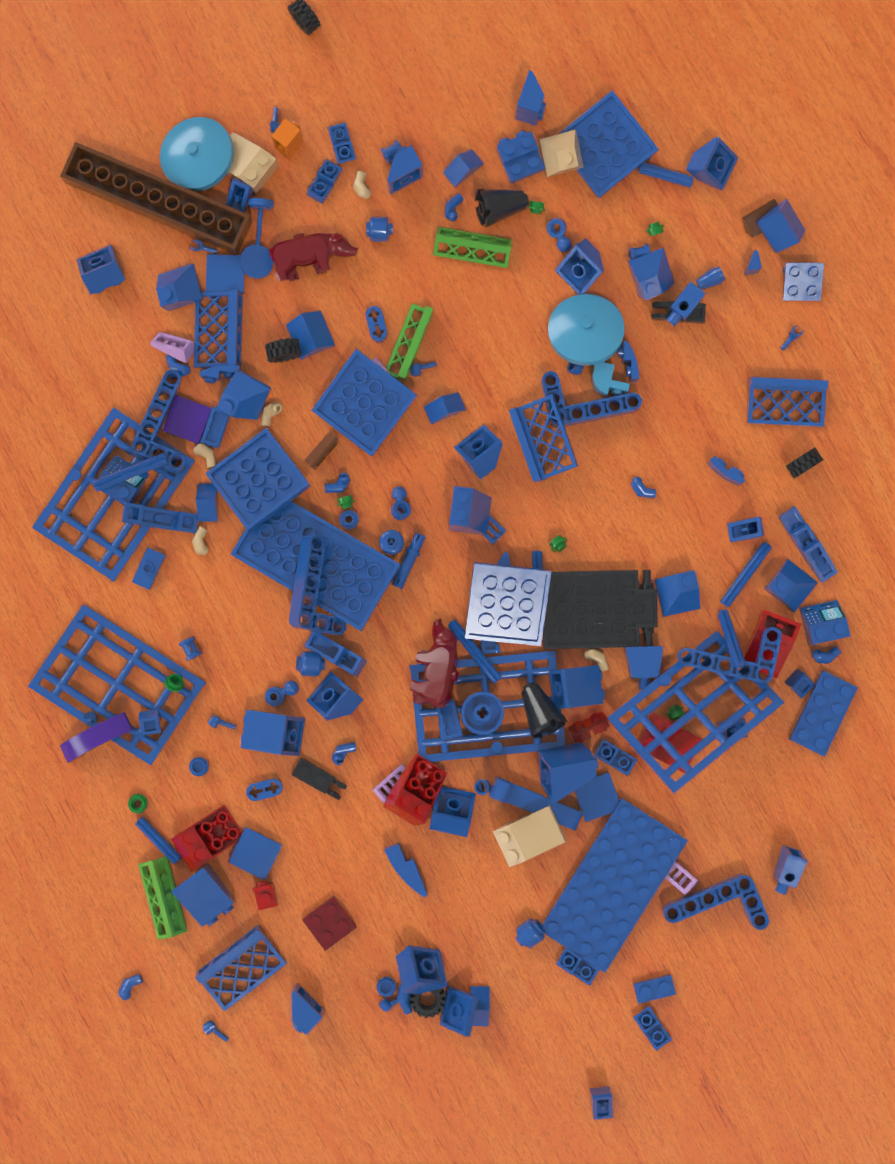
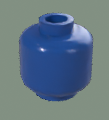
M371 217L369 222H366V237H369L372 242H386L389 240V235H393V223H389L387 217Z
M387 530L381 535L379 545L385 554L393 556L399 554L404 548V539L398 531Z
M303 651L300 656H297L296 670L302 676L317 677L320 675L321 670L325 669V659H322L317 652Z
M528 919L516 928V940L521 946L532 948L544 939L545 928L537 919Z

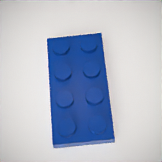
M822 670L789 740L825 757L858 687Z

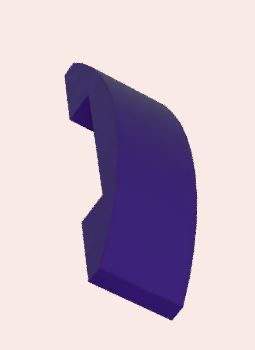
M123 712L72 737L61 744L60 748L67 763L98 746L130 732L133 728L126 713Z

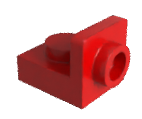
M267 880L257 882V886L253 887L252 890L255 893L258 911L278 906L273 882L268 883Z

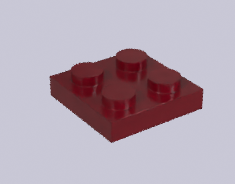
M332 896L302 919L324 951L357 928L335 896Z

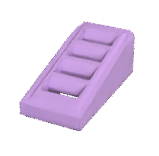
M159 332L150 342L152 347L185 363L194 354L193 341Z
M403 764L373 789V792L384 804L387 797L380 788L383 787L388 794L390 793L391 789L386 783L389 781L394 786L395 782L392 780V777L395 776L397 780L400 776L397 773L399 771L403 773L406 769Z
M676 861L665 877L684 895H687L699 881ZM677 867L679 870L671 878L669 875ZM683 872L685 874L684 877L677 883L675 880ZM690 878L691 881L683 888V883Z

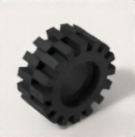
M296 0L287 7L292 19L295 20L296 24L305 34L310 35L321 26L318 17L305 0Z
M295 338L275 340L265 346L267 360L270 363L290 361L301 356L299 340Z
M815 447L786 465V468L795 479L823 461V458Z
M443 988L429 991L435 996V1002L431 1006H424L421 1003L420 996L422 994L411 993L410 1005L413 1011L418 1013L420 1017L424 1016V1018L430 1016L432 1018L436 1014L438 1015L443 1010L445 1004Z

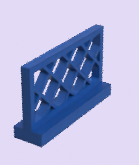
M230 290V292H201L203 297H209L212 302L205 309L201 306V301L195 303L194 368H211L221 365H238L241 367L243 294L239 290ZM222 297H228V304L222 308L217 302ZM216 305L221 311L213 318L208 311ZM206 314L211 321L203 327L200 324V319ZM225 314L228 317V322L221 327L217 320ZM215 323L220 330L212 336L207 330ZM224 332L227 335V341L221 346L216 339ZM204 333L211 338L205 346L200 343V337ZM215 342L220 348L212 356L207 348ZM205 351L211 358L206 363H199V356ZM224 351L227 354V363H219L215 358Z
M749 377L747 423L824 427L826 389L828 388L829 381ZM754 389H761L766 394L760 402L754 398ZM776 390H780L785 395L778 403L770 396ZM795 391H799L804 396L797 404L790 398V395ZM814 392H821V400L815 405L809 396ZM767 398L775 404L768 412L760 405ZM786 399L794 405L787 413L779 406ZM805 400L813 406L806 414L798 407ZM759 407L765 415L759 420H753V411ZM776 408L784 415L778 421H775L769 415ZM795 409L803 416L797 422L788 416ZM813 410L820 414L819 423L812 422L807 417Z
M554 394L508 410L533 482H541L578 467ZM550 400L552 405L550 413L541 410L543 403ZM528 408L536 410L532 420L526 418L524 410ZM539 412L548 416L544 426L535 422ZM551 418L556 419L558 422L556 431L547 428ZM534 425L543 428L539 438L532 435L531 430ZM546 430L554 434L550 444L542 440ZM557 436L564 439L565 443L562 449L553 446ZM540 442L549 446L545 456L538 453L537 449ZM552 448L560 451L556 462L548 458ZM563 454L570 456L571 465L564 466L559 464ZM546 461L555 464L552 472L548 474L544 470Z
M257 925L196 972L195 978L200 984L202 983L225 1012L285 966L287 962L263 933L262 928ZM263 940L267 945L266 952L255 951V945ZM244 953L252 954L251 964L239 963L240 956ZM254 955L266 956L265 964H253ZM268 956L277 957L280 963L275 967L267 966ZM228 965L236 966L235 976L223 975L224 968ZM238 967L250 968L249 977L237 976ZM252 968L264 969L263 976L251 978ZM212 977L221 978L219 988L211 987L207 981ZM223 979L234 980L233 989L222 988ZM237 980L248 981L247 988L245 990H235ZM221 992L233 993L232 1000L224 1004L220 999Z

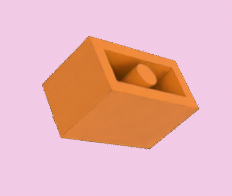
M286 118L271 135L275 149L289 160L304 143L300 126L294 121H288Z

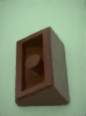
M775 199L742 218L745 232L752 238L763 233L756 221L778 205Z
M328 433L308 455L305 462L316 470L339 443L338 438Z

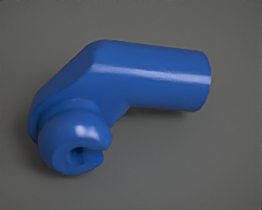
M459 193L446 203L445 217L452 222L458 218L455 208L464 201Z
M341 473L336 483L325 484V493L343 492L350 484L349 475Z
M640 477L632 479L631 488L637 496L655 499L656 489L646 488Z
M836 646L828 652H821L819 649H816L812 652V657L817 663L829 664L841 654V651Z
M356 743L338 745L332 755L334 764L341 765L347 753L357 751Z
M400 985L397 1000L403 1013L407 1015L413 1011L410 1005L411 993H404L402 985Z

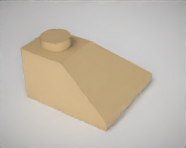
M576 130L539 140L547 177L584 168Z

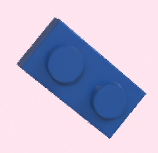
M671 974L633 983L638 1004L676 995Z

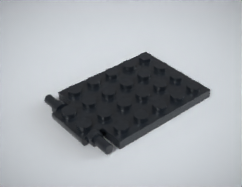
M638 570L551 572L543 628V649L640 647L639 628H643V633H645V647L653 646L652 633H654V627H658L657 589H653V583H651V570H643L642 589L638 588Z

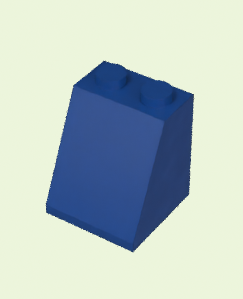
M454 486L449 530L487 535L492 497L474 488Z
M599 665L549 671L552 701L558 709L603 704L605 693L603 688H601L602 671L599 669Z
M246 710L244 729L241 735V748L278 755L300 756L305 718Z
M583 742L538 751L540 785L553 803L561 800L596 777L598 760L591 754L590 749H587Z
M210 864L203 867L171 891L202 927L206 924L211 926L219 920L216 916L222 912L224 915L234 908L233 904L236 902Z

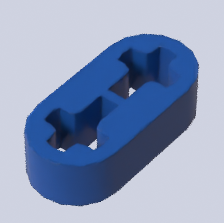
M371 306L365 313L370 336L374 342L381 343L387 338L385 321L381 309ZM372 311L379 314L376 323H374L372 317H369ZM379 326L380 332H384L381 334V338L373 335L376 333L375 327Z
M276 778L253 783L247 788L246 795L252 801L274 797L282 792L283 784ZM271 782L279 785L276 793L273 790L266 791V787L272 785ZM253 787H256V789L263 788L264 792L259 793L256 798L255 795L250 794Z

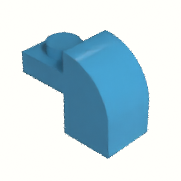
M605 362L594 365L591 377L594 390L605 398L608 395V391H612L611 394L616 396L627 394L630 384L611 380L615 365Z

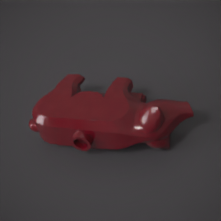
M304 233L294 235V239L275 244L273 248L269 249V254L272 261L276 264L275 273L279 281L299 280L297 266L306 267L313 265L317 275L327 273L326 271L331 270L329 266V259L331 257L356 256L359 248L351 246L340 233H315L306 236Z
M437 619L433 622L432 628L433 646L429 650L422 649L416 655V662L426 665L424 671L425 681L419 682L412 679L410 690L413 691V702L416 704L424 705L429 703L434 707L444 708L451 699L454 682H457L459 676L456 670L458 663L457 637L451 630L444 627L442 619Z

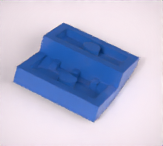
M245 826L228 862L265 880L282 844Z

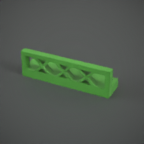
M438 227L433 255L508 268L512 239ZM439 242L447 243L450 249L447 251L438 250ZM464 246L469 252L464 255L460 254L456 249ZM482 249L488 255L482 258L478 257L475 252ZM498 252L505 253V261L496 260L493 255Z
M415 304L411 305L386 367L396 379L406 382L432 318L433 308L428 306L423 308ZM414 310L423 313L421 320L414 323L412 318ZM414 327L416 331L414 337L407 340L405 336L406 330ZM407 344L408 352L400 358L398 349ZM400 361L401 369L399 374L391 372L392 364Z
M165 856L138 864L158 940L187 932L179 900L171 892L175 889V884L168 858ZM146 866H149L150 875L147 872ZM162 924L165 927V934L163 933Z

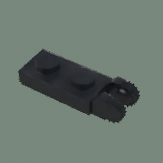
M675 301L653 302L652 308L667 309V314L655 313L652 314L651 319L666 320L672 313L670 307ZM699 303L685 321L681 319L679 322L704 324L706 304ZM681 304L679 308L684 311L687 306Z
M303 758L300 759L292 773V776L340 800L341 795L329 789L331 783H334L341 789H346L347 787L346 784L337 780L335 776Z

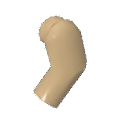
M357 171L353 185L354 191L360 198L368 199L371 191L364 184L366 173Z
M273 402L263 409L261 426L270 427L271 418L279 414L283 409L280 403Z
M198 444L194 447L195 455H201L206 459L208 469L216 466L214 451L205 444Z
M200 526L192 539V543L197 554L206 555L208 547L204 545L203 539L208 530Z
M595 648L585 651L584 656L586 660L596 661L602 672L609 670L604 653Z

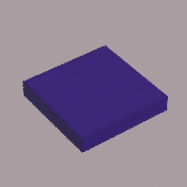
M176 395L163 431L200 444L212 408Z

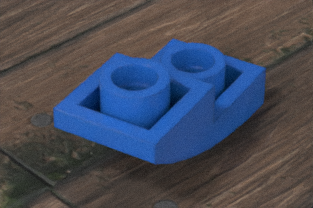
M346 122L328 127L337 163L341 164L356 160Z
M326 159L317 172L316 179L307 190V195L323 204L337 182L343 168Z
M623 341L618 350V358H622V364H629L626 366V377H629L630 382H638L639 369L635 354L628 341Z
M238 365L215 366L200 371V377L204 379V382L215 384L216 381L221 382L222 374H224V377L232 379L238 369L242 371V369Z
M714 456L707 462L710 468L723 479L738 486L745 482L742 471L739 468L735 469L734 466L727 471L725 468L727 466L721 458Z
M604 739L594 754L596 758L626 776L630 775L638 759Z
M565 948L556 965L589 986L600 971L599 968Z
M649 1006L633 1017L656 1051L672 1040Z

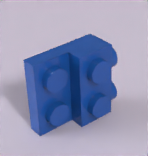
M526 130L516 134V138L511 140L509 137L503 138L496 147L510 184L545 170V165L539 154V148L532 131L528 133Z

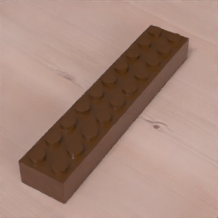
M75 142L60 175L62 180L70 186L234 255H238L252 224L250 215L77 142Z

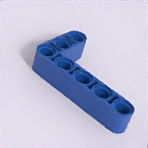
M168 370L165 372L133 440L132 450L135 457L143 461L154 457L155 453L161 452L166 456L167 464L160 466V468L174 474H180L185 470V457L179 452L155 443L181 386L180 374L176 370ZM169 378H175L177 379V382L174 384H170L167 382V380ZM163 394H166L170 398L166 401H163L159 397ZM154 411H159L162 413V415L157 418L153 417L151 414ZM152 428L154 432L148 435L144 433V430ZM144 445L146 449L140 452L136 450V447ZM174 460L182 462L179 467H174L171 463Z
M548 371L541 380L543 396L554 394V396L558 397L559 402L557 406L563 417L565 427L634 413L642 404V398L639 394L628 393L565 406L558 374ZM551 377L555 380V384L547 385L545 379ZM628 399L636 400L637 406H629ZM548 400L545 402L547 413H550L552 405ZM616 403L619 409L613 411L609 408V404ZM593 406L598 407L600 414H592L590 408ZM572 411H580L582 417L579 419L574 418ZM551 418L549 422L550 425L554 428H557L558 422H555L554 419Z
M320 534L305 535L300 544L289 623L296 629L327 635H341L346 631V622L338 617L315 613L326 545L325 538Z
M768 627L763 630L756 662L745 661V664L749 667V671L745 675L739 673V667L736 668L732 658L692 648H681L677 653V659L686 666L767 683L774 674L782 634L775 627ZM771 630H774L777 634L774 641L767 639V633ZM767 649L772 651V658L770 660H765L762 656L763 652ZM684 651H689L692 655L691 660L688 662H684L681 659V654ZM704 655H708L711 659L708 666H702L700 663V659ZM722 660H728L730 663V667L725 671L719 667ZM765 668L768 671V676L765 679H760L758 672Z
M497 776L489 791L491 798L503 803H510L531 813L550 805L558 824L574 831L577 830L583 815L581 811L559 802L553 803L550 798Z
M738 874L667 903L662 908L663 917L670 923H677L739 897L750 925L758 930H764L769 925L768 915L754 881L745 874ZM744 878L747 879V886L740 888L739 882ZM729 886V894L723 896L721 894L722 888ZM710 893L712 900L709 903H704V895ZM750 897H754L755 904L749 907L747 900ZM688 901L694 902L692 910L685 909V904ZM675 908L676 915L669 918L667 916L668 910ZM762 915L763 921L756 925L754 922L755 917Z

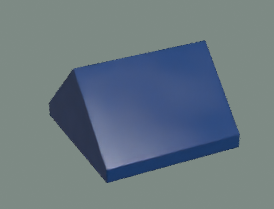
M787 199L756 221L775 253L800 243L806 231Z
M321 311L301 313L286 324L291 339L299 340L301 349L300 360L335 346Z

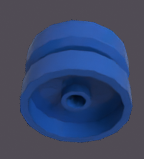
M488 692L472 694L465 700L461 710V719L465 728L479 736L489 735L496 731L504 717L503 705L500 700ZM479 711H485L486 715L484 718L478 715Z

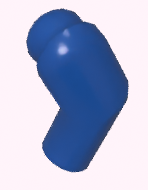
M170 355L166 356L170 370H176L180 377L190 374L191 369L188 365L179 364L176 358Z
M141 974L123 980L118 990V995L122 1000H128L131 997L130 991L133 986L143 983Z

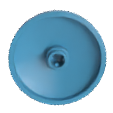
M205 117L190 118L174 126L166 135L160 150V164L166 177L172 183L191 191H203L218 184L227 175L234 158V146L228 132L215 120Z
M581 294L572 296L561 302L554 309L549 319L548 336L551 346L561 358L573 364L589 366L608 360L619 350L624 338V320L620 311L613 303L597 295Z

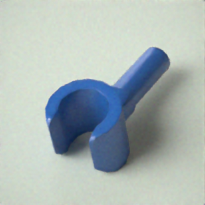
M274 107L273 109V119L270 123V130L272 133H274L275 130L281 124L277 123V107Z
M191 240L198 245L196 249L189 247L191 251L203 250L214 254L217 253V249L203 245L200 240Z
M794 326L789 332L788 339L780 349L784 351L793 340L798 339L803 334V330L796 334L794 329L797 326Z
M436 362L412 365L411 376H420L421 370L437 366Z
M213 715L208 721V724L215 729L219 724L234 730L236 727L235 724L226 722L216 715Z
M384 998L378 1005L383 1011H389L399 1002L397 998L391 1002Z
M208 1021L203 1025V1030L207 1035L214 1032L225 1042L229 1039L217 1029L214 1021Z

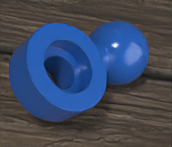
M554 218L548 223L547 232L551 237L558 239V250L567 252L570 250L572 243L569 238L564 236L567 230L566 222L561 218ZM555 224L560 225V230H556Z
M397 486L392 490V497L396 502L391 506V514L397 520H405L411 513L410 505L404 501L407 491L402 486Z
M290 680L284 684V688L275 686L268 689L265 694L266 702L271 706L281 705L285 701L286 695L293 696L298 693L299 685L297 682ZM273 693L277 694V700L272 699Z

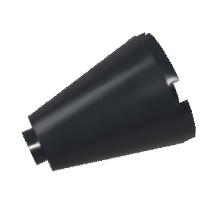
M477 189L474 197L475 201H478V207H475L477 218L481 226L484 225V227H489L525 210L527 205H529L528 195L520 190Z
M529 683L523 687L524 690L521 692L530 734L533 739L542 738V733L550 735L566 725V717L538 684Z

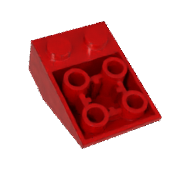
M767 610L761 611L744 654L745 661L756 662L763 630L768 627L779 629L782 639L773 677L777 679L802 624ZM774 630L767 633L769 641L776 639L777 634ZM769 649L765 650L762 654L763 658L770 660L772 658V651ZM765 668L759 670V672L768 675V671Z
M415 754L390 790L383 807L414 826L425 824L447 772L419 754Z
M225 805L177 834L171 841L190 871L193 872L237 843L242 832Z

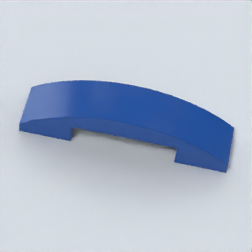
M124 502L122 522L171 531L196 533L198 514L176 512Z

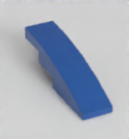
M795 506L778 516L795 546L821 583L838 573L822 543L816 539L810 526L804 522Z

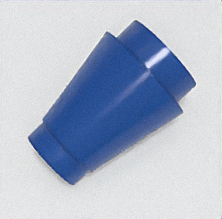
M719 266L713 267L697 279L696 283L699 289L702 290L722 284L725 277Z

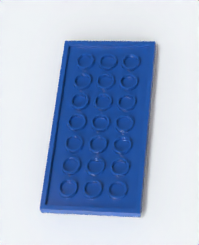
M292 501L251 532L245 529L231 555L292 591L294 589L302 538L305 535H322L325 538L326 545L316 605L361 632L401 566L389 557Z
M621 798L543 922L544 934L606 973L688 840Z

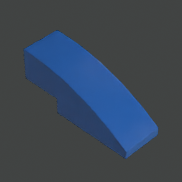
M312 632L304 645L306 648L319 653L323 658L356 677L359 676L367 662L364 658L321 633Z
M399 842L384 848L390 863L404 882L421 896H428L414 858L405 859Z

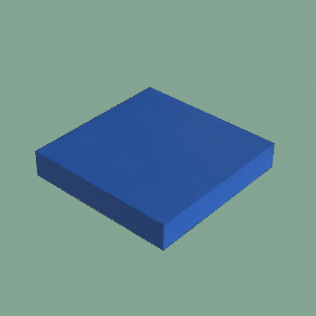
M207 255L206 292L239 290L244 294L245 273L240 267L241 255Z
M609 772L596 776L574 791L585 822L613 813L619 803Z
M448 986L440 1025L463 1036L470 1037L479 997L456 987Z

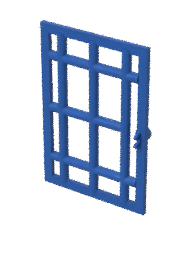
M114 407L32 527L111 579L112 582L116 580L151 527L141 526L124 552L118 547L134 524L125 523L112 543L94 532L116 499L108 495L87 527L69 516L89 484L93 485L92 482L97 480L95 475L115 446H118L134 457L130 464L134 465L143 461L135 457L132 447L121 440L128 427L138 432L140 424ZM117 418L122 423L113 435L108 430ZM144 430L145 434H152L149 430ZM157 436L155 443L181 453L185 457L186 463L185 470L180 474H176V476L160 467L153 469L158 473V476L139 502V505L147 506L166 478L171 483L154 507L163 509L195 460ZM104 437L109 440L64 509L60 510L56 506L73 481H78L81 478V469ZM142 445L139 451H144L146 446ZM174 460L171 464L174 466L177 460ZM54 514L58 518L52 527L47 529L43 525L50 515ZM64 521L83 533L75 546L56 534ZM89 538L107 549L100 562L81 551ZM115 554L120 559L111 571L106 565Z
M83 604L28 687L90 727L99 724L96 721V713L88 712L84 714L58 697L62 690L107 719L116 716L107 710L106 707L118 690L149 710L157 709L159 716L169 722L158 741H155L148 735L142 736L140 727L137 729L132 726L133 730L128 732L133 735L130 742L122 737L112 739L119 746L147 764L152 765L206 682ZM86 615L98 622L95 629L82 622ZM77 628L89 635V638L78 654L65 647ZM104 628L137 647L133 654L102 635L101 633ZM96 640L128 660L116 679L84 659ZM143 652L176 672L175 674L195 684L191 691L183 687L178 692L185 696L186 699L174 716L162 709L172 691L165 688L154 704L123 684L134 665L164 683L167 677L165 674L139 659ZM60 653L73 661L61 679L48 672ZM79 665L111 685L100 704L67 684ZM43 678L56 686L52 692L39 685ZM140 740L153 748L149 755L136 747Z
M718 631L694 648L706 652V649L717 642L720 648L714 654L723 656L727 653L731 657L727 642ZM689 652L687 655H685L682 658V661H690L692 657L691 653ZM708 655L701 657L704 660L701 665L708 666L711 662ZM678 661L607 719L667 785L672 793L675 794L784 704V701L767 683L753 681L761 689V692L753 699H750L736 684L742 678L716 673L724 683L696 705L682 690L685 685L704 671L703 669L694 668L641 711L636 705L661 685L668 686L671 683V677L686 666ZM744 664V667L739 670L741 675L748 673V665ZM730 688L745 705L716 727L702 710ZM676 694L690 711L661 733L647 716ZM768 697L772 703L761 711L757 705ZM751 710L755 717L727 739L722 733ZM631 711L635 716L623 724L619 719ZM696 716L711 733L681 756L667 739ZM639 722L655 737L645 747L629 731ZM717 739L721 745L692 768L688 761ZM660 744L675 760L665 770L650 754ZM682 767L686 773L675 782L670 776Z
M556 651L486 657L492 665L525 662L526 669L501 671L498 673L501 675V679L527 677L528 684H535V676L548 675L549 671L557 670ZM474 659L458 660L457 668L479 666ZM548 659L549 667H533V661ZM416 664L409 666L411 681L412 679L419 682L425 681V679L419 680L418 672H424L426 665ZM481 667L480 674L458 676L457 682H454V684L481 681L482 692L490 693V679ZM523 699L501 701L503 709L524 707ZM414 702L418 753L430 762L535 752L565 746L564 729L562 727L552 733L556 734V742L542 743L541 738L534 739V744L503 747L500 742L496 741L492 743L491 748L449 752V744L529 737L531 734L529 729L493 732L482 736L476 734L463 735V738L445 742L439 722L440 738L425 739L423 717L438 716L437 709H422V705ZM463 705L456 706L458 713H461ZM441 745L442 753L426 755V747Z

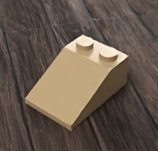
M233 132L230 137L234 146V158L227 175L250 185L254 194L257 195L277 169V160L261 147Z
M550 805L506 823L493 831L509 867L522 863L566 842Z

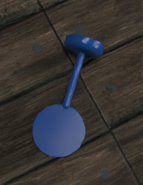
M264 198L248 199V206L258 210L256 245L245 248L241 253L240 267L247 276L260 279L271 272L274 264L269 250L260 245L263 210H272L274 208V201Z

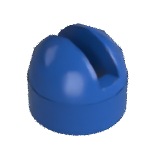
M569 363L567 371L573 375H580L583 372L581 369H584L583 365Z
M480 779L475 783L474 789L477 794L485 795L490 791L491 784L486 779ZM482 782L485 784L486 791H484Z

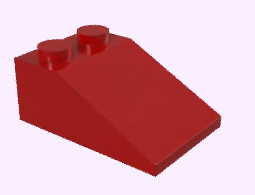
M654 713L648 716V719L661 733L674 724ZM643 726L637 740L645 747L655 737ZM680 728L667 740L683 756L702 739ZM661 744L650 752L652 757L669 766L675 762ZM682 767L678 769L679 771H681V772H683V773H686V772L682 769Z

